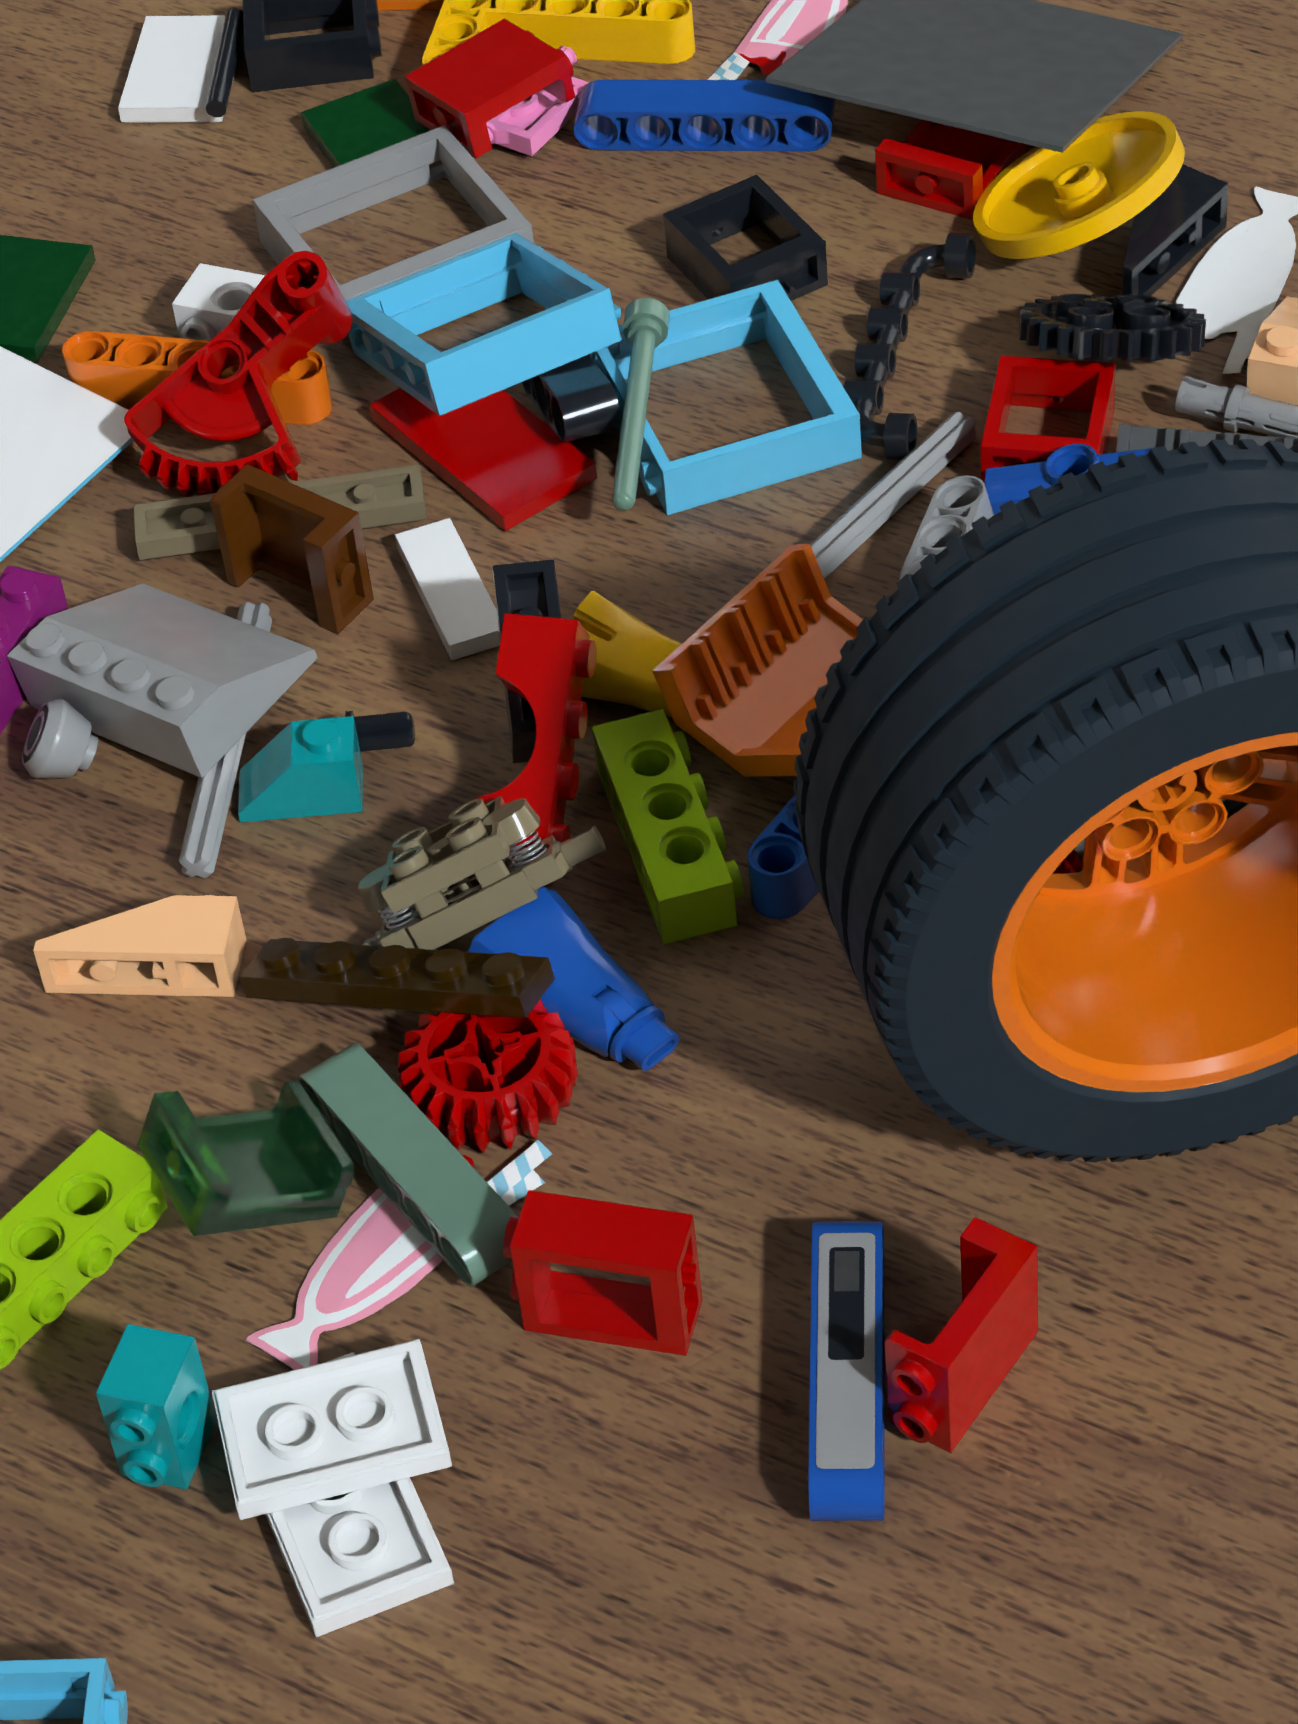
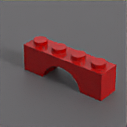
M504 613L495 674L509 691L529 702L535 716L536 741L528 764L517 778L502 789L477 797V799H483L486 804L501 796L505 804L514 800L525 798L540 818V826L535 830V832L539 833L537 837H541V840L553 835L555 840L562 843L570 839L569 825L563 824L566 800L574 801L578 790L579 767L577 763H572L575 739H583L586 732L588 708L587 703L581 701L584 678H592L594 674L596 644L595 641L589 640L590 636L579 620ZM535 835L527 837L526 839L517 843L515 846L524 843L525 841L531 839ZM538 840L532 841L529 844L523 846L522 848H527L528 846L534 844Z

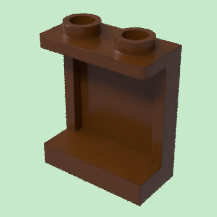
M248 464L232 479L223 484L212 496L211 506L228 583L240 587L256 571L263 570L313 593L319 627L337 635L374 600L359 512Z

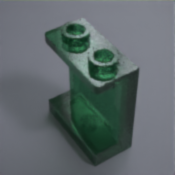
M299 1081L284 1082L276 1106L271 1110L204 1118L194 1117L179 1091L154 1093L137 1144L193 1236L335 1218L338 1216L354 1174V1164L350 1154L342 1147L324 1120L320 1109L312 1102Z

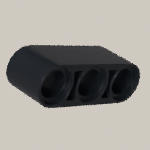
M589 354L521 382L529 399L563 443L620 429L621 415L614 388Z

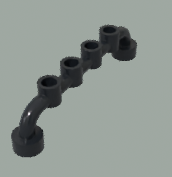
M949 233L945 244L931 245L917 250L910 255L901 267L900 272L882 273L880 301L883 306L888 307L870 308L867 332L869 340L876 342L859 343L857 345L855 371L858 377H863V380L847 379L843 388L860 414L861 440L870 445L884 447L887 459L902 460L917 446L918 428L915 414L889 413L885 424L877 423L873 419L875 415H880L882 412L884 386L887 378L894 376L896 350L899 342L906 340L908 315L911 306H917L919 302L921 276L929 269L944 266L948 278H971L976 262L975 238L971 233Z

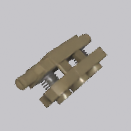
M501 796L486 804L481 798L469 801L449 815L450 822L430 832L425 827H419L399 837L392 844L393 850L388 852L386 864L360 880L358 889L367 912L378 911V913H381V918L384 919L381 930L375 932L374 937L358 945L385 947L401 945L405 948L434 950L537 899L539 888L563 877L567 872L573 870L574 865L606 851L605 843L595 826L562 843L555 840L553 835L541 840V837H537L539 833L535 832L540 826V818L525 798L517 799L505 804ZM535 835L531 839L525 841L524 843L515 846L517 843L526 839L527 837ZM535 840H538V841H536L534 844L528 846L527 848H525V847L522 848L523 846L529 844L530 842L535 841Z

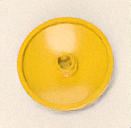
M1134 111L1098 118L1063 153L1034 147L1006 167L988 185L978 199L973 212L974 227L985 248L990 253L1003 258H1037L1080 246L1127 222L1148 207L1169 187L1184 162L1185 148L1173 122L1159 113Z

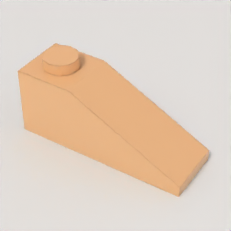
M1287 296L1260 326L1248 357L1247 387H1249L1251 394L1298 406V298Z
M173 895L37 940L33 951L45 993L234 997L246 943V935L237 896Z

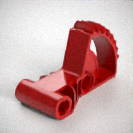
M309 251L295 252L286 257L263 277L227 327L125 414L124 422L128 427V433L143 451L139 462V469L145 477L151 480L157 477L160 485L169 491L177 485L180 493L187 497H191L197 489L200 495L216 493L223 484L232 479L247 464L276 477L286 474L290 480H298V471L295 467L301 463V457L271 393V386L282 374L291 371L290 367L298 360L302 361L308 358L307 353L317 344H334L344 339L353 323L352 312L322 257ZM231 366H239L234 375L229 378L220 379V375L225 369ZM172 418L181 428L197 437L222 442L251 437L273 424L278 435V442L261 452L241 459L226 462H200L172 455L157 447L148 438Z

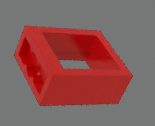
M1001 355L981 442V480L985 482L986 469L1047 461V458L1055 450L1070 444H1085L1091 446L1097 455L1106 454L1115 410L1116 364ZM1010 406L1092 411L1087 438L1005 433Z
M528 1190L520 1216H511L509 1218L503 1240L504 1257L512 1259L514 1268L511 1278L510 1295L513 1301H519L524 1331L687 1356L703 1301L693 1215ZM550 1263L650 1278L651 1286L551 1271Z

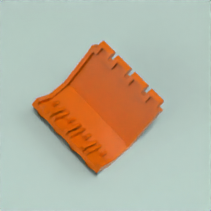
M791 545L652 672L675 724L744 777L797 776L795 762L796 757L801 755L799 748L801 734L807 732L805 720L808 711L817 708L814 697L818 688L827 685L826 673L831 664L840 662L842 659L840 650L846 641L857 637L858 632L856 628L863 619L831 596L811 545Z

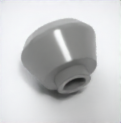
M59 698L45 702L38 710L31 724L23 749L22 764L30 776L34 778H71L78 769L86 771L93 761L98 746V737L91 735V722L64 699Z

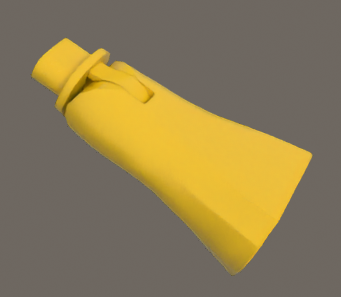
M591 591L573 614V619L579 620L589 634V640L595 641L596 644L594 674L592 678H584L581 697L621 703L651 712L664 709L666 716L672 717L652 671L682 643L659 633L596 591Z

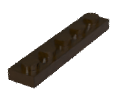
M292 938L270 939L239 976L247 998L527 1018L555 980L548 957L520 956L511 952L490 954L462 952L458 949L405 948L401 945L386 947L355 945L344 941L332 943L295 941Z

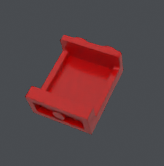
M505 18L404 76L415 120L430 130L445 125L475 159L492 150L486 122L542 89L565 103L575 98L571 79L574 71L567 55L562 50L553 48L535 37L530 31L521 29Z
M921 119L903 143L884 138L875 149L877 194L973 220L975 205L988 185L1006 167L1025 154L1030 145Z
M977 1217L973 1218L960 1236L962 1303L936 1339L930 1344H925L898 1330H893L885 1340L890 1422L909 1439L918 1443L929 1442L949 1453H952L1038 1333L1037 1245Z

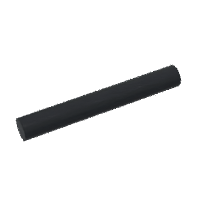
M231 8L225 14L206 103V112L212 117H222L227 110L244 28L243 11L237 8Z

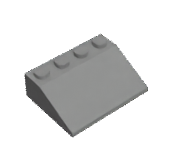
M144 583L45 617L7 655L31 707L39 710L45 702L59 698L64 699L91 722V732L200 778H203L318 659L315 649Z

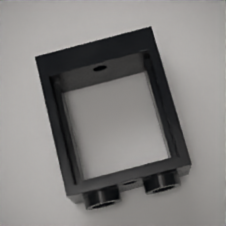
M243 0L244 52L252 92L374 78L373 57L382 56L377 0ZM354 25V30L270 40V35Z
M754 175L663 214L667 258L707 299L778 280L790 301L828 285L826 241L758 175ZM756 225L778 245L734 265H730L711 246V244Z

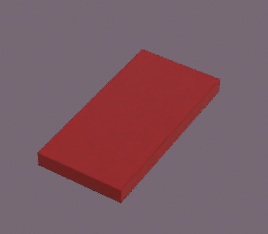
M398 388L369 404L372 421L505 532L597 479L596 464L570 442L563 443L550 426L505 390L496 392L441 416L437 415L402 388Z

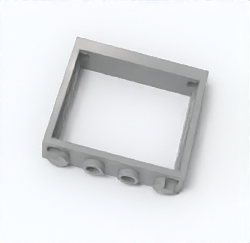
M445 125L252 199L260 242L277 264L295 252H313L300 236L301 233L444 177L450 181L488 225L486 228L342 285L332 275L345 301L515 233L534 243L532 224ZM441 160L442 165L429 169V164ZM348 334L339 341L342 346L350 343Z

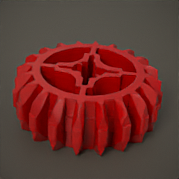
M541 999L527 1018L437 1012V1016L420 1014L417 1030L405 1032L404 1051L399 1052V1060L397 1062L400 1079L398 1082L399 1087L445 1137L449 1136L450 1142L453 1143L457 1150L469 1141H476V1145L483 1154L490 1142L502 1141L511 1150L515 1136L523 1134L536 1140L539 1123L556 1125L559 1108L570 1106V1099L573 1095L572 1087L576 1086V1078L578 1077L573 1038L570 1037L569 1031L565 1030L564 1023L560 1020L558 1012L548 1013Z

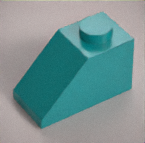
M354 716L292 721L240 769L238 804L240 822L363 812V763Z

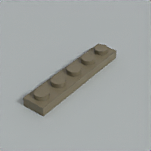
M420 464L290 482L359 512L361 529L427 519ZM215 493L133 505L135 543L139 560L220 549L211 506V498Z

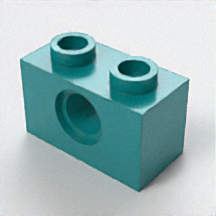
M127 1324L96 1391L120 1474L146 1487L166 1485L187 1490L217 1422L195 1337Z

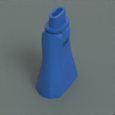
M544 886L539 888L537 899L499 917L473 937L467 952L490 954L511 952L520 956L548 957L555 980L541 997L542 1003L547 1008L548 1013L558 1012L560 1020L564 1023L565 1030L569 1031L570 1037L587 1049L603 1057L610 1055L612 1059L618 1062L629 1059L642 1070L648 1071L677 1047L680 1037L675 1031L664 1024L665 1017L663 1011L655 1006L645 991L607 954L574 911L555 890H549Z

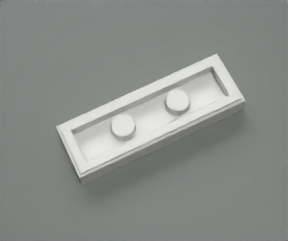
M447 518L395 534L397 550L451 661L500 646L497 610L451 519Z

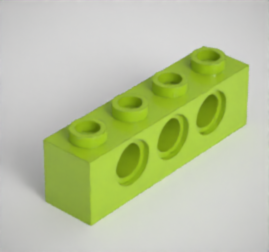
M664 709L593 726L592 735L597 772L663 945L737 926L735 899L744 897L741 874L735 860L725 862L722 853L726 852L723 830L717 816L709 818L706 816L704 810L709 807L708 798L700 773L689 774L687 767H691V757L683 731H672Z
M99 1129L0 1219V1370L12 1362L18 1350L45 1324L56 1320L64 1311L67 1303L90 1281L102 1276L110 1268L114 1259L141 1233H145L153 1228L161 1214L168 1208L157 1166Z

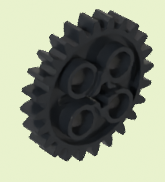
M1064 294L1051 296V300L1035 299V303H1025L1024 307H1020L1018 335L1019 340L1026 341L1027 346H1039L1040 351L1057 350L1056 355H1066L1069 358L1078 360L1108 361L1112 358H1121L1126 362H1132L1133 360L1158 361L1175 359V355L1190 356L1191 352H1200L1205 342L1206 319H1204V314L1197 313V309L1183 308V304H1165L1166 300H1158L1147 295L1116 294L1112 297H1105L1100 294Z

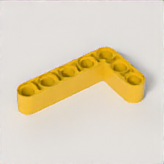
M444 0L424 51L422 66L504 18L521 29L530 31L535 37L555 49L563 45L566 49L570 47L575 52L577 59L677 64L688 60L695 53L692 3L690 0Z

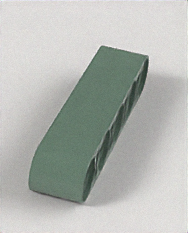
M353 1043L298 1077L301 1092L319 1121L467 1286L472 1288L512 1262V1259L504 1257L503 1240L508 1220L511 1216L517 1217L515 1213L358 1043Z

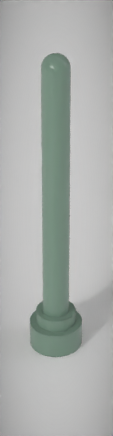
M639 298L632 301L626 307L624 315L623 333L632 345L612 494V503L620 511L630 510L636 501L654 349L667 338L670 313L668 308L662 302L652 298Z

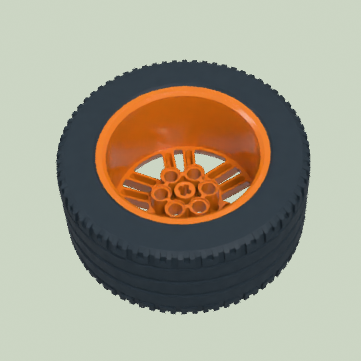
M1225 439L1211 440L1206 446L1198 447L1196 442L1181 443L1176 450L1170 451L1165 446L1151 448L1148 454L1136 457L1134 453L1120 456L1117 463L1105 466L1102 461L1090 465L1088 472L1075 477L1071 472L1059 477L1058 484L1046 489L1040 485L1028 491L1029 497L1015 504L1013 500H1010L999 507L1001 512L991 518L986 519L983 516L971 524L972 530L962 537L957 534L944 542L946 548L939 554L930 553L919 562L922 568L914 575L906 574L896 583L898 590L893 595L883 596L875 605L877 612L873 617H866L856 628L858 632L857 637L846 641L840 650L842 657L840 662L831 664L826 673L827 685L819 687L814 697L817 708L808 711L805 720L807 732L801 734L799 741L801 755L796 757L795 762L797 778L794 779V793L796 797L794 806L798 820V829L810 871L858 981L879 1036L899 1072L911 1090L916 1092L919 1099L926 1106L930 1105L938 1117L941 1119L947 1118L950 1125L958 1130L966 1129L969 1136L977 1140L986 1138L989 1145L998 1148L1008 1145L1011 1152L1019 1154L1032 1151L1034 1157L1044 1159L1056 1155L1059 1161H1073L1081 1157L1084 1162H1098L1104 1158H1109L1111 1162H1124L1134 1156L1138 1160L1152 1159L1161 1153H1164L1166 1157L1179 1155L1185 1149L1193 1148L1195 1152L1207 1149L1212 1143L1221 1141L1222 1144L1234 1142L1239 1136L1248 1133L1253 1136L1264 1132L1266 1127L1278 1123L1281 1126L1291 1122L1293 1117L1298 1115V444L1287 449L1279 441L1269 440L1263 446L1257 445L1254 439H1240L1235 445H1229ZM1221 798L1249 804L1227 819L1228 812ZM1086 838L1082 871L1069 874H1053L1068 854Z

